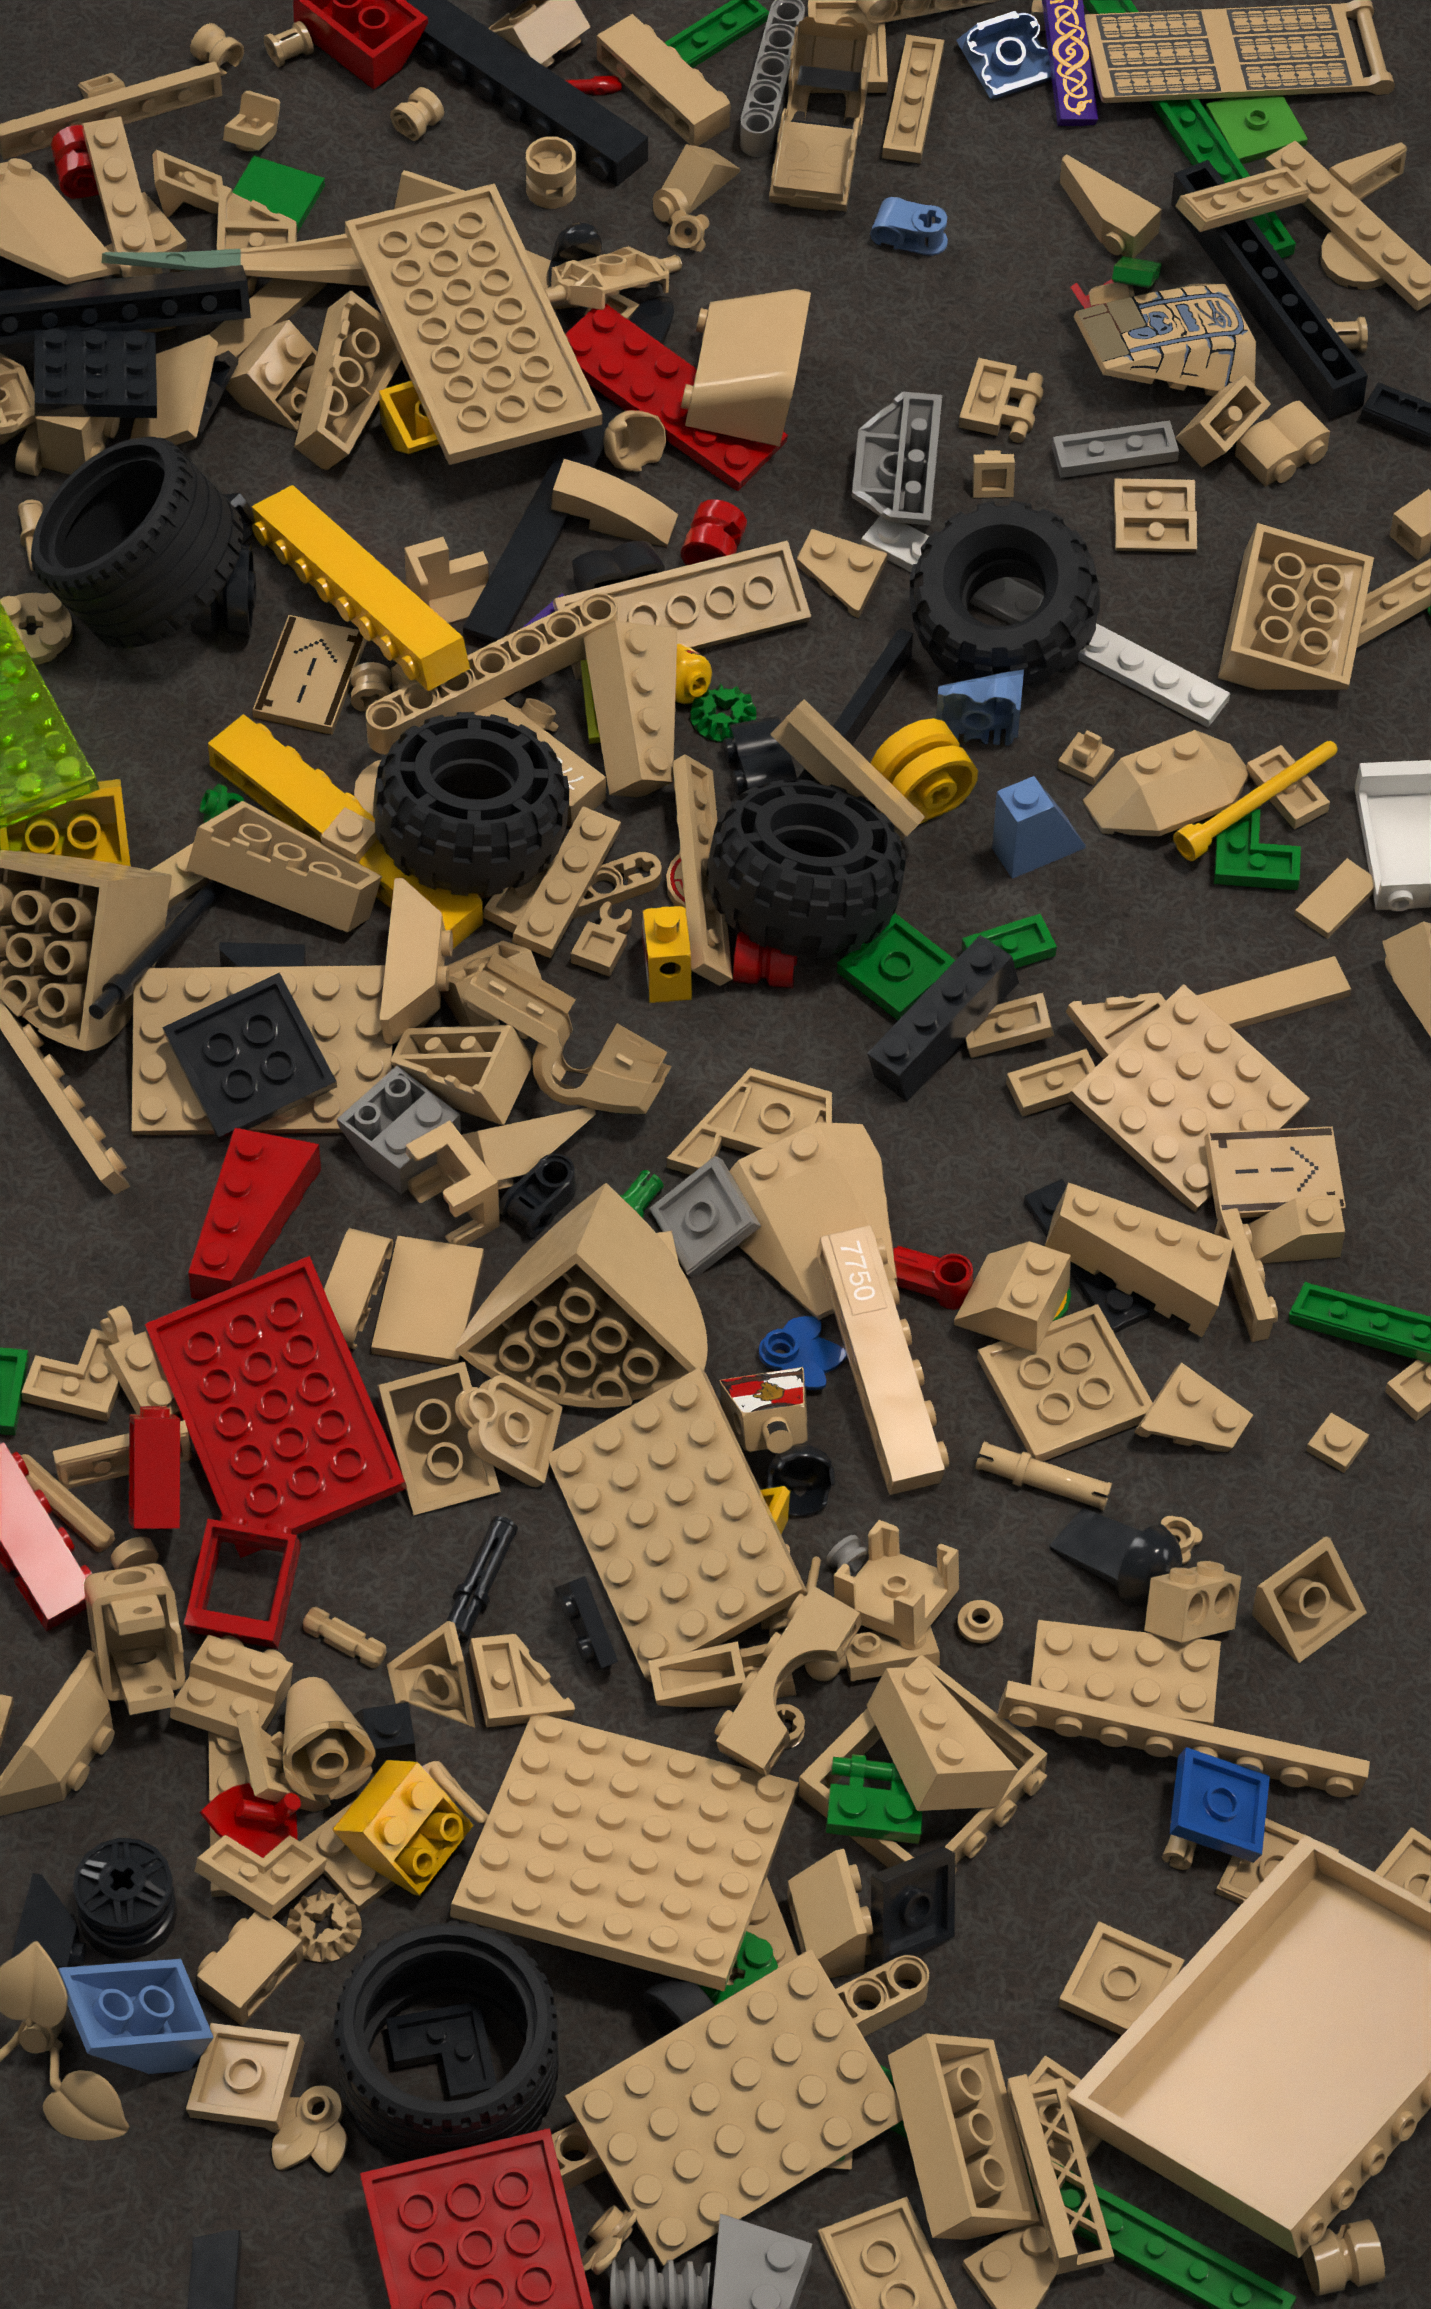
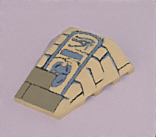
M1190 284L1111 301L1076 311L1074 319L1103 375L1152 384L1154 379L1167 381L1169 387L1184 391L1187 385L1204 388L1205 394L1209 396H1215L1222 388L1244 374L1255 385L1256 341L1226 284Z

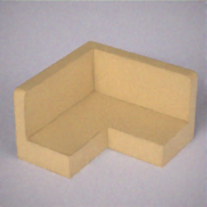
M444 537L405 547L406 586L449 625L467 620L489 580V566L484 552L481 551L449 561V548Z

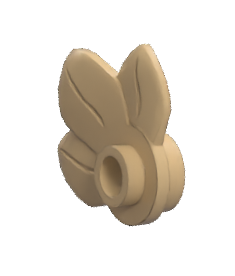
M319 2085L309 2088L301 2097H290L281 2130L266 2128L273 2133H277L273 2139L271 2151L274 2165L278 2170L283 2171L306 2160L309 2156H312L316 2163L328 2173H332L338 2167L347 2148L348 2136L340 2123L344 2112V2104L342 2098L334 2089ZM320 2101L325 2102L323 2112L318 2115H312L313 2106Z
M613 2205L593 2225L588 2235L596 2242L582 2258L585 2272L592 2269L596 2275H599L616 2258L621 2244L631 2234L633 2230L631 2226L637 2219L638 2213L634 2208L630 2212L627 2210L621 2212Z

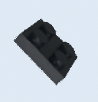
M942 1846L871 1875L872 1960L883 1965L897 1957L911 1955L955 1936V1853Z

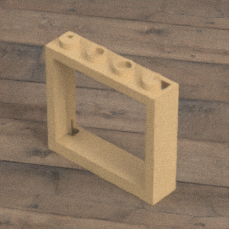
M920 1654L908 1667H927L1005 1756L1020 1768L998 1807L982 1808L945 1846V1848L955 1853L956 1865L965 1855L971 1859L979 1853L987 1841L985 1834L995 1824L1003 1827L1013 1817L1017 1810L1015 1803L1025 1793L1032 1796L1042 1787L1047 1778L1045 1770L1048 1753L1006 1720L997 1717V1713ZM868 1708L799 1777V1796L826 1818L831 1783L835 1784L842 1777L831 1775L833 1756L851 1758L852 1754L864 1755L881 1737ZM850 1836L888 1868L914 1858L894 1841Z

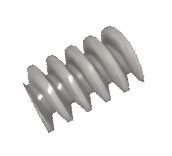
M634 2257L627 2258L622 2270H618L616 2259L612 2261L610 2282V2308L624 2309L626 2305H629L630 2309H645V2306H648L649 2309H708L711 2263H706L701 2275L696 2276L692 2261H686L681 2274H677L673 2260H667L662 2272L657 2273L653 2258L647 2259L642 2272L637 2270Z

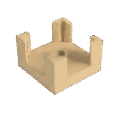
M449 1120L406 1144V1155L409 1159L413 1158L415 1161H421L433 1153H437V1164L412 1177L408 1181V1190L419 1203H423L443 1191V1197L449 1204L450 1212L454 1217L468 1212L473 1220L445 1236L450 1244L465 1246L500 1226L498 1181Z
M878 1520L868 1534L869 1560L855 1577L850 1576V1567L845 1563L834 1574V1598L860 1612L862 1626L915 1646L959 1590V1553L957 1549L939 1544L937 1546V1568L902 1555L899 1549V1529L892 1524Z

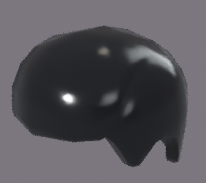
M792 1445L789 1450L776 1454L772 1458L767 1470V1489L785 1486L790 1491L788 1516H808L822 1510L827 1505L831 1487L835 1485V1472L831 1459L825 1452L810 1445ZM799 1485L807 1488L802 1496L797 1495L793 1489Z

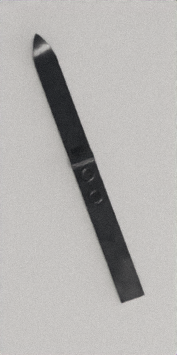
M659 296L644 301L633 312L629 320L662 344L670 330L674 316L673 299ZM592 388L591 391L602 412V425L567 434L463 626V633L491 642L506 636L570 516L568 513L551 509L553 488L563 460L567 459L599 470L600 459L605 451L603 443L605 429L612 419L625 412V410L595 388Z

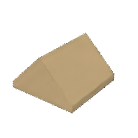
M1324 1537L1257 1586L1252 1616L1300 1663L1367 1612L1331 1538Z

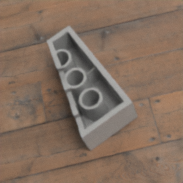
M720 2214L711 2309H795L811 2266L813 2244Z

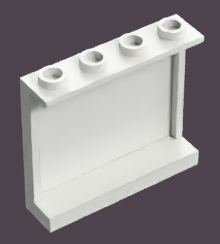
M1431 760L1360 763L1354 789L1369 874L1373 878L1376 910L1404 911L1412 908L1431 907Z

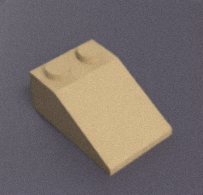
M465 1362L380 1384L376 1388L396 1459L407 1485L406 1492L413 1515L501 1492L494 1466L479 1458L473 1452L468 1440V1429L461 1424L456 1415L455 1401L458 1394L472 1387Z

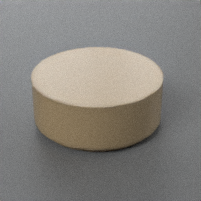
M135 1537L120 1544L113 1551L110 1560L115 1570L156 1563L158 1552L151 1539Z

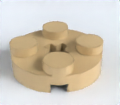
M25 593L17 596H6L0 599V652L10 658L11 661L22 665L46 663L57 657L56 654L60 653L71 642L73 625L70 612L53 593ZM28 623H35L36 626L43 627L37 628L36 634L28 635L25 629H21L26 627Z

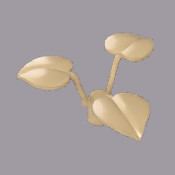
M35 1941L0 1967V2012L10 2019L23 2020L12 2039L0 2049V2062L19 2044L30 2053H41L49 2050L50 2085L55 2091L45 2099L43 2111L50 2124L59 2133L76 2139L107 2140L120 2137L128 2131L130 2126L124 2117L117 2092L105 2078L92 2071L78 2070L67 2074L62 2082L59 2079V2052L63 2044L57 2037L66 2023L65 2014L68 2010V1995L55 1964L38 1941Z

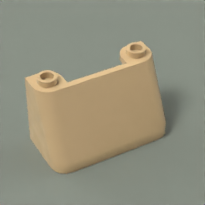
M798 289L713 301L710 302L708 310L700 309L696 332L703 333L694 386L685 385L681 408L688 409L685 426L780 446L795 385L811 292Z

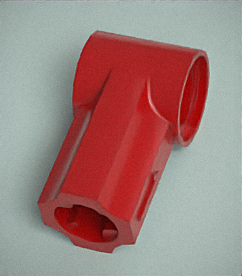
M902 1246L893 1248L898 1281L896 1284L898 1287L935 1297L937 1302L947 1309L956 1310L961 1308L973 1284V1267L968 1258L953 1253L939 1258Z

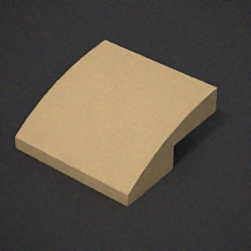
M1114 479L1115 551L1197 552L1195 480Z

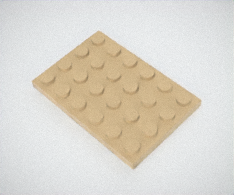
M385 965L149 968L134 985L132 1135L215 1134L163 1033L162 1027L279 972L337 1081V1088L248 1130L265 1134L343 1133L337 1124V1118L393 1069V1065L390 1062L393 1055V1044H385L380 1024Z
M700 1367L548 1454V1461L641 1671L649 1682L652 1681L648 1664L649 1660L718 1646L791 1605L799 1594L804 1596L808 1594L708 1376Z
M812 1949L807 1950L563 2097L629 2212L633 2208L637 2211L638 2214L635 2222L661 2266L665 2265L667 2260L677 2258L718 2233L720 2214L741 2219L903 2120L897 2093Z

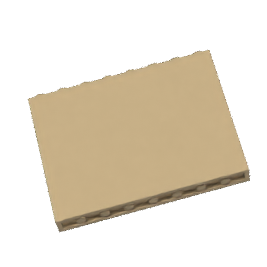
M1304 1835L1067 2095L1076 2124L1297 2258H1300L1310 2245H1315L1321 2240L1327 2226L1336 2215L1353 2203L1357 2191L1371 2175H1377L1383 2169L1387 2157L1399 2143L1408 2140L1412 2136L1417 2123L1431 2108V1903L1313 1838Z

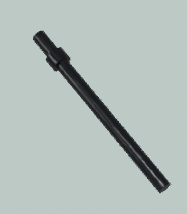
M210 880L121 974H115L102 988L103 993L89 1007L90 1015L100 1020L115 1005H121L133 993V986L228 886Z

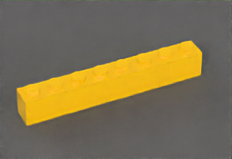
M291 485L251 506L255 519L252 529L259 543L262 546L268 545L282 564L288 563L303 583H310L324 602L332 603L346 622L351 621L354 623L367 641L372 640L380 647L383 655L389 661L394 660L397 662L410 680L415 679L427 691H430L470 669L463 636L296 487Z
M244 714L208 742L211 767L279 821L320 843L321 835L344 807L375 823L373 815L362 808L355 796L348 792L343 793L332 784L329 777L320 769L314 770L302 760L294 748L282 745L273 738V735L265 725L254 723ZM378 839L358 862L360 865L382 876L376 898L390 909L392 908L395 878H404L442 913L445 930H452L453 949L483 924L482 900L477 893H469L468 896L453 895L449 890L441 888L433 890L419 884V878L412 874L410 876L405 875L394 865V860L386 854L383 845L380 844Z

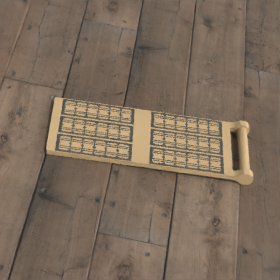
M1353 0L1349 3L1085 15L1090 57L1100 98L1103 103L1363 91L1371 92L1375 95L1390 94L1395 88L1393 77L1386 70L1373 23L1374 8L1371 0ZM1347 17L1353 20L1357 19L1372 73L1370 77L1363 78Z

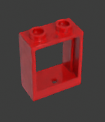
M140 1406V1414H129V1524L134 1529L180 1528V1418L175 1414H170V1408H167V1406Z
M222 1515L220 1521L207 1519L184 1621L185 1627L189 1633L205 1636L211 1635L217 1638L230 1635L238 1638L242 1643L278 1649L302 1544L297 1535L291 1534L292 1529L284 1525L266 1523L265 1529L247 1526V1520L231 1515ZM222 1542L284 1553L269 1622L207 1610Z

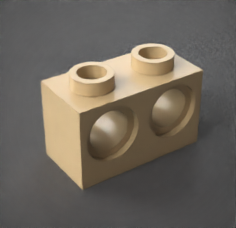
M1200 1561L1197 1563V1567L1189 1569L1172 1568L1169 1574L1151 1578L1144 1631L1182 1643L1235 1629L1241 1576L1224 1571V1565L1220 1563Z

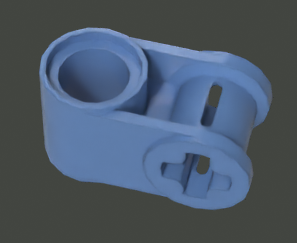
M889 197L882 201L870 236L877 245L885 243L893 245V249H903L930 256L938 255L946 249L948 243L947 236L944 233L947 227V215L944 210L937 206L914 203L898 197ZM932 217H935V223L932 224ZM927 237H928V247L925 246V238H927Z

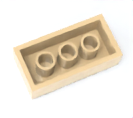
M1038 1620L1031 1686L1213 1726L1221 1641L1194 1639L1180 1643L1153 1633Z

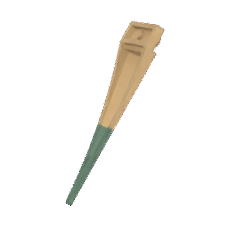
M346 234L240 249L192 252L102 253L101 262L188 271L243 265L246 276L369 286Z

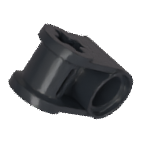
M555 1153L541 1158L519 1182L511 1186L503 1195L499 1203V1214L505 1218L510 1216L526 1228V1235L530 1238H536L575 1196L576 1181L573 1162L568 1157ZM553 1179L564 1180L557 1184L549 1183Z

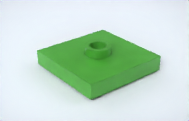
M1283 95L1230 97L1206 104V112L1242 164L1266 158L1293 141L1298 142L1302 147L1307 145L1308 138Z

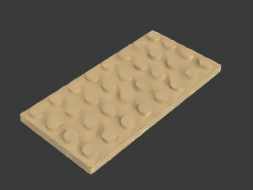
M495 183L345 221L347 238L449 465L602 425V412Z

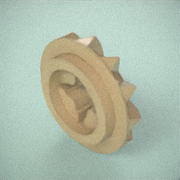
M321 1889L316 1895L310 1897L303 1895L295 1908L290 1909L286 1929L302 1940L304 1958L323 1963L341 1959L355 1948L361 1936L362 1922L355 1903L351 1904L344 1898L341 1892L337 1895L327 1894ZM332 1911L331 1920L334 1930L326 1928L322 1934L319 1933L316 1939V1924L313 1920L322 1921Z

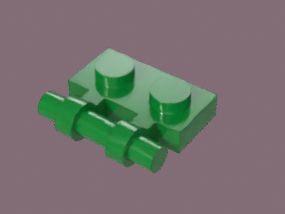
M852 1754L851 1758L833 1756L831 1775L849 1777L848 1785L833 1783L830 1785L826 1833L919 1844L922 1811L916 1810L909 1793L905 1792V1785L894 1762L866 1760V1755ZM864 1779L889 1781L890 1790L863 1787Z

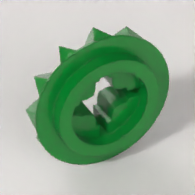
M720 683L716 689H707L702 697L694 698L690 718L694 728L702 736L713 741L723 742V739L729 738L730 724L756 720V707L752 702L751 694L744 695L741 693L738 685L733 689L724 688ZM716 704L723 709L731 707V718L723 712L716 714Z

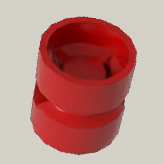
M83 125L69 126L60 130L51 142L60 190L71 199L99 195L83 135Z
M711 499L701 502L697 507L691 522V529L687 533L681 548V558L684 564L691 565L737 553V546L740 544L747 527V519L744 513L726 501Z
M740 932L737 934L733 982L757 985L762 978L766 979L769 986L793 989V970L797 964L798 956L782 954L781 950L769 946L764 948L750 941L749 936Z

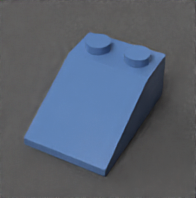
M181 1959L58 1968L68 1995L67 2005L87 2054L148 2074L189 2071L214 2038Z

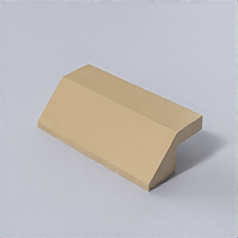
M805 699L770 734L819 783L825 786L832 784L847 790V793L856 797L861 796L874 804L875 810L878 813H884L895 826L894 832L900 836L901 841L925 818Z

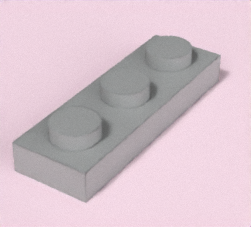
M1170 420L1053 437L1052 449L1060 478L1176 462L1179 456V449Z

